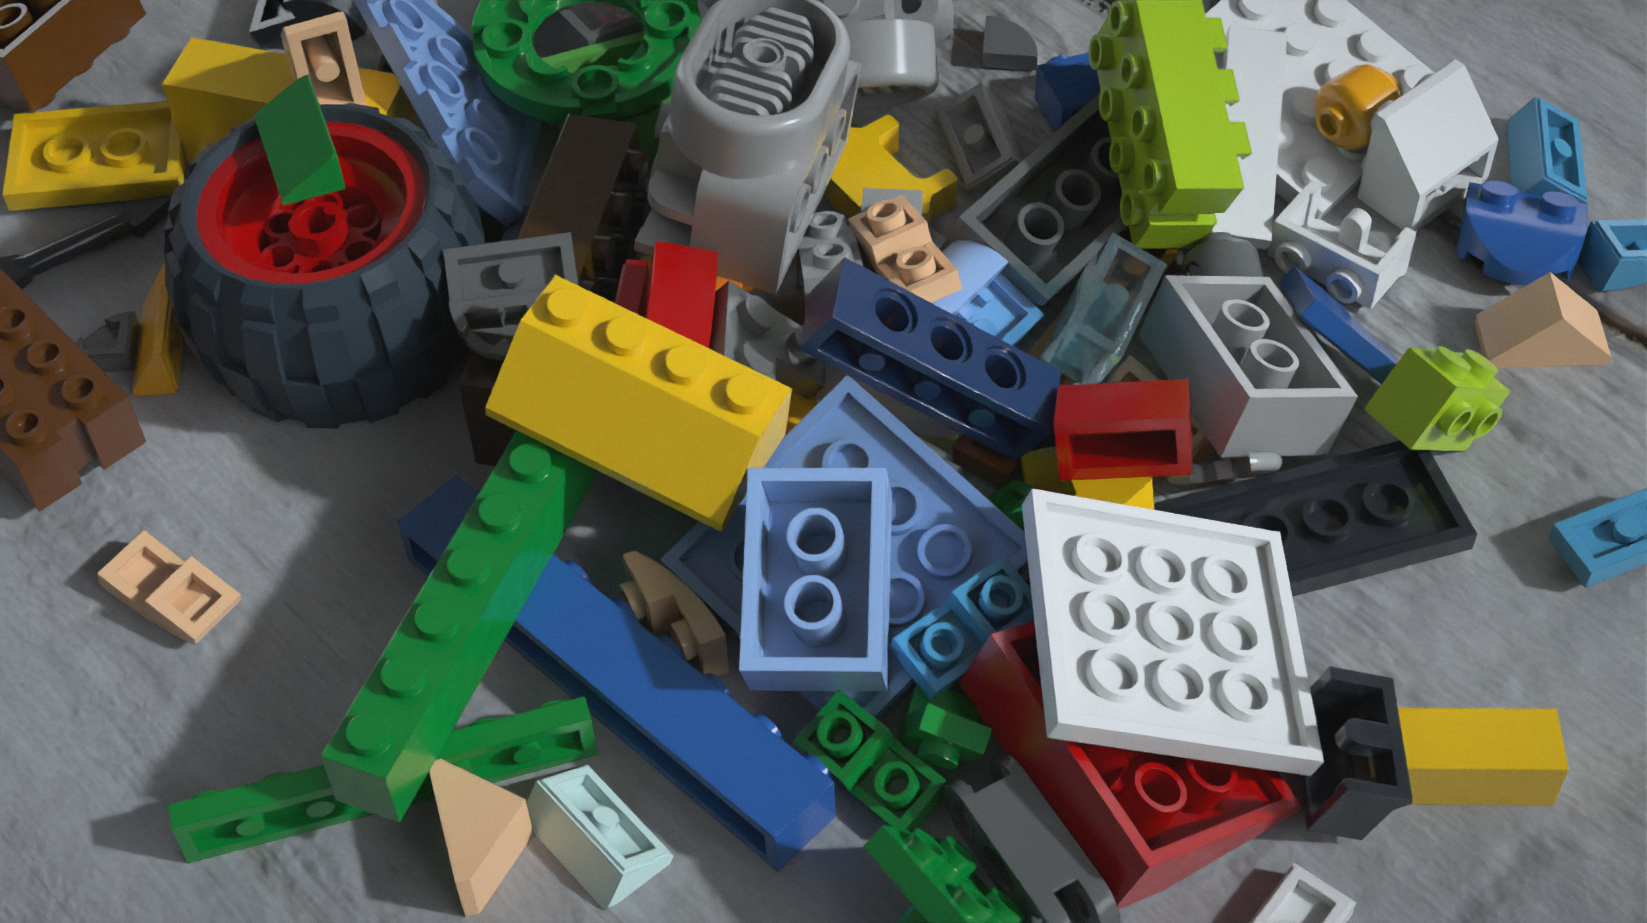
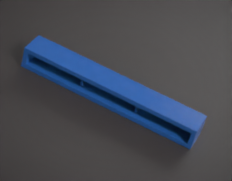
M457 475L397 521L407 559L428 577L481 489L478 491L474 490ZM552 555L504 641L572 699L585 696L589 712L594 718L778 872L835 818L834 779L828 768L817 757L808 753L802 756L783 740L779 729L766 716L761 713L751 715L735 702L728 687L718 677L711 673L703 676L687 663L682 651L670 638L662 634L655 637L639 624L635 613L623 600L618 597L609 599L593 586L590 577L576 562L567 560L564 563L556 555Z

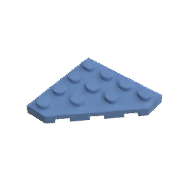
M354 0L433 143L443 150L449 164H455L479 212L484 215L493 216L507 228L523 212L542 119L512 108L488 88L476 66L473 35L432 0Z

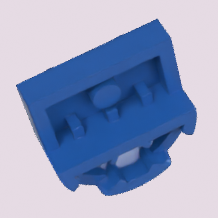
M1486 181L1483 184L1469 182L1463 206L1461 229L1456 245L1457 255L1461 260L1470 259L1471 255L1483 260V272L1486 276L1512 284L1527 286L1549 272L1552 274L1561 273L1560 276L1569 281L1576 273L1587 233L1588 204L1580 203L1575 197L1562 192H1546L1543 195L1518 191L1515 186L1502 181Z

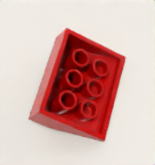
M1034 621L991 634L959 681L960 686L986 725L992 729L991 733L1005 754H1009L1016 759L1099 872L1109 887L1118 910L1168 889L1292 816L1302 806L1278 771L1047 738Z

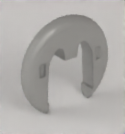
M1249 452V457L1192 464V475L1165 477L1172 485H1197L1232 481L1275 472L1281 467L1282 459L1275 452Z

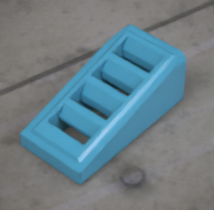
M1647 219L1591 221L1587 228L1578 264L1598 292L1621 290L1647 283Z

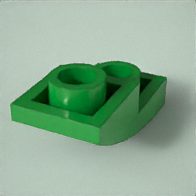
M840 689L793 740L796 746L805 754L808 753L817 757L828 768L833 779L886 826L913 832L915 828L920 827L944 799L943 788L949 784L947 780L897 741L886 726Z

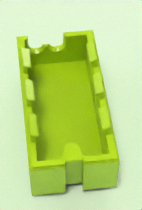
M1202 0L1114 1L1110 7L1109 15L1098 33L1094 34L1090 41L1089 62L1091 68L1097 70L1101 88L1099 111L1101 118L1108 122L1111 137L1110 165L1113 172L1118 173L1122 191L1120 202L1121 219L1124 225L1129 226L1133 249L1196 247L1198 241L1207 236L1217 223L1216 214L1208 213H1225L1244 189L1238 157H1241L1243 160L1252 154L1245 122H1229L1226 104H1229L1231 107L1239 102L1240 98L1233 69H1217L1214 52H1217L1219 55L1228 49L1222 20L1219 17H1206Z

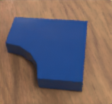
M1293 266L1280 280V287L1300 319L1382 385L1398 363L1397 357L1366 331L1336 299Z

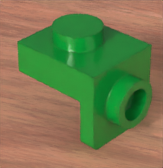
M915 683L896 740L905 747L917 751V757L929 764L946 769H955L984 755L992 729L976 723L979 713L968 696L948 688L930 701L917 683Z

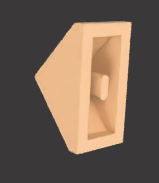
M1551 272L1478 313L1474 321L1482 356L1495 365L1497 369L1608 365L1611 359L1598 311Z
M443 759L435 760L429 772L455 884L465 917L480 914L534 833L526 799Z

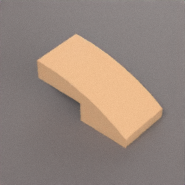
M145 530L136 536L97 573L99 585L155 625L193 645H196L241 601V594L194 557L191 556L186 561L182 560Z

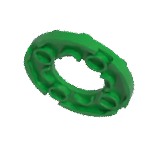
M481 0L472 21L473 50L476 66L488 88L504 103L522 113L542 119L546 123L553 125L565 123L568 114L619 120L635 114L647 113L655 105L672 94L677 63L702 19L697 0ZM582 2H601L624 8L635 16L642 25L644 36L642 44L634 55L627 60L620 58L615 68L610 69L602 65H592L584 67L576 73L568 72V67L564 65L558 69L551 67L537 55L532 45L534 32L545 18L563 7Z

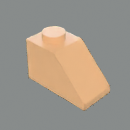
M343 11L283 27L281 38L293 82L309 74L319 104L354 103L367 106L347 19Z

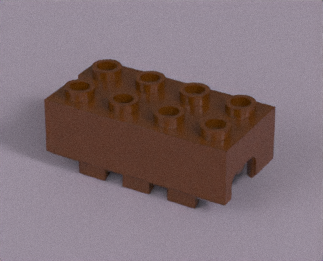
M0 268V471L40 512L82 485L77 472L79 469L96 459L98 465L105 470L146 443V439L131 401L124 391Z

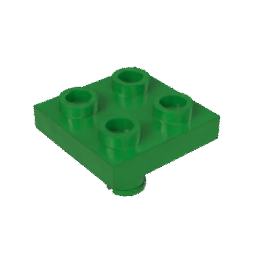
M882 825L863 846L912 903L895 923H1021L1025 919L1022 910L1009 896L994 887L990 890L974 873L979 866L976 858L965 846L950 836L940 839L932 837L918 828L911 832Z

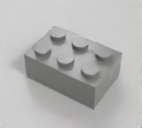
M1165 275L1139 335L1169 380L1189 379L1191 414L1219 456L1233 458L1249 457V452L1270 451L1279 454V456L1288 457L1327 455L1358 396L1271 278Z

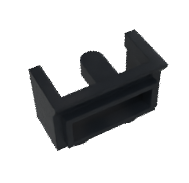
M1329 666L1310 687L1324 762L1311 776L1300 775L1306 827L1309 832L1363 840L1393 810L1413 803L1394 681L1390 677ZM1368 757L1373 759L1376 783L1371 780Z

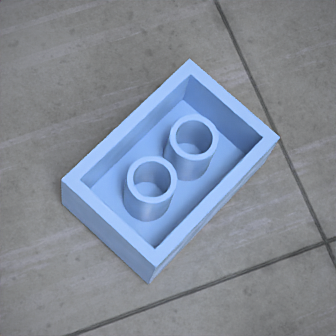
M748 468L739 671L749 690L838 691L840 689L841 691L887 692L892 492L886 468Z

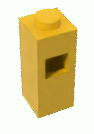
M1398 708L1413 803L1410 805H1554L1569 771L1557 709ZM1368 757L1371 777H1375L1373 759Z

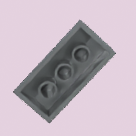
M1100 93L962 213L940 251L942 252L952 242L961 239L973 240L990 247L1008 261L1001 273L1032 303L1045 305L1129 226L1124 225L1121 219L1120 202L1122 191L1118 173L1113 172L1110 165L1111 137L1108 122L1104 121L1100 115Z

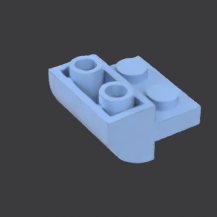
M961 239L952 242L942 251L957 268L962 290L933 302L934 305L1012 346L1018 344L1044 317V314L1001 273L1008 261L990 247L973 240Z

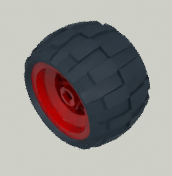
M354 103L319 104L337 153L346 189L283 206L255 118L230 129L231 133L216 144L207 146L188 166L189 178L173 191L168 209L169 215L164 229L165 286L187 345L219 385L224 384L232 396H237L241 402L250 405L253 412L277 422L285 419L303 421L306 423L307 428L338 429L341 424L368 420L370 424L399 414V408L418 398H428L448 381L447 372L452 369V364L465 360L470 350L460 339L450 312L443 249L485 244L480 213L455 164L448 163L443 150L439 149L437 144L427 139L426 131L406 118H391L381 114L377 107Z

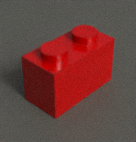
M1189 379L1058 386L1054 432L1059 481L1192 475L1193 435Z

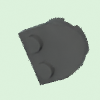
M571 232L443 249L450 300L449 308L457 333L471 351L487 359L505 360L520 320L555 275L578 285Z

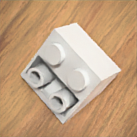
M1455 59L1435 74L1428 73L1424 75L1413 89L1395 101H1386L1377 109L1370 122L1372 132L1367 154L1361 163L1363 173L1357 198L1402 231L1405 227H1408L1416 232L1465 197L1469 182L1483 184L1488 180L1499 138L1464 64Z

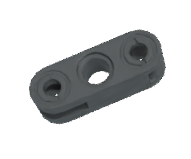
M1008 754L993 760L990 767L994 783L976 793L970 785H967L962 780H955L944 786L943 798L953 824L996 887L1009 896L1022 910L1025 919L1021 923H1071L1064 908L1054 895L1057 891L1080 923H1121L1120 913L1109 887L1016 759Z

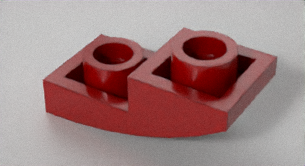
M655 240L645 302L647 304L645 318L709 348L716 291L718 252Z

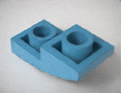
M1003 555L954 589L946 602L895 636L888 648L928 699L932 701L963 677L991 634L1034 621L1031 587L1005 555Z

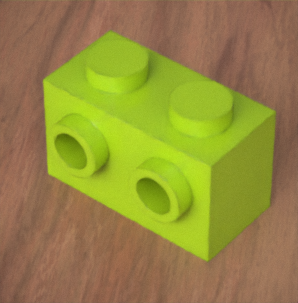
M1438 346L1436 350L1409 347L1364 410L1409 449L1467 451L1475 439L1485 436L1498 423L1502 416L1500 406L1511 391L1494 378L1498 373L1495 365L1475 351L1466 349L1464 353H1459L1442 346Z

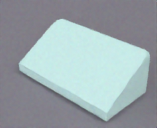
M584 765L535 782L526 803L533 833L601 908L608 909L620 903L671 863L674 857L671 852L589 765Z

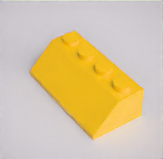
M555 275L520 320L486 404L485 413L487 416L722 532L747 494L748 468H764L785 436L792 388Z

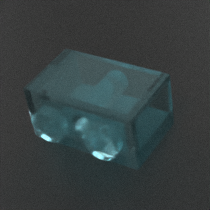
M1112 233L1085 267L1039 360L1061 371V373L1080 384H1100L1122 358L1167 264Z

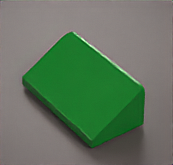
M309 74L304 75L254 114L283 206L346 189L337 153Z

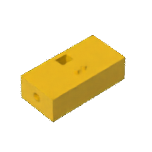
M190 38L162 83L188 165L207 146L216 144L231 133L230 129L253 119L257 111L293 83L286 54ZM358 67L367 106L377 107L381 114L391 118H406L417 126L413 106L396 75Z

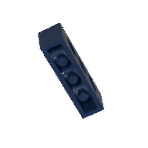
M846 257L811 290L799 351L1015 461L1054 431V416L1061 371Z

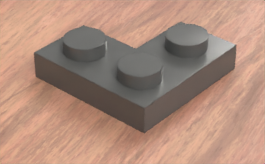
M727 281L715 292L709 349L773 380H777L792 388L794 392L806 399H810L825 387V363L799 351L803 326L770 307L761 297L751 295L731 281Z

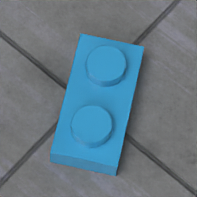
M1647 488L1553 524L1548 540L1585 588L1647 564Z

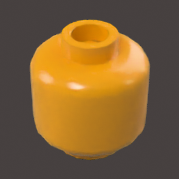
M1370 64L1354 66L1332 78L1318 90L1315 99L1316 124L1319 131L1325 138L1344 149L1359 150L1369 145L1372 128L1370 122L1373 115L1383 103L1388 100L1395 101L1403 95L1400 84L1389 72Z

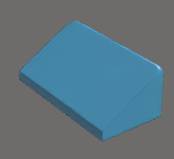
M1534 97L1507 121L1511 184L1518 191L1543 195L1546 192L1566 193L1575 197L1578 202L1587 204L1579 120L1541 98Z

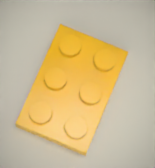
M168 101L14 114L3 188V198L8 210L16 211L139 200L162 195L172 197L174 189L184 183L186 156Z

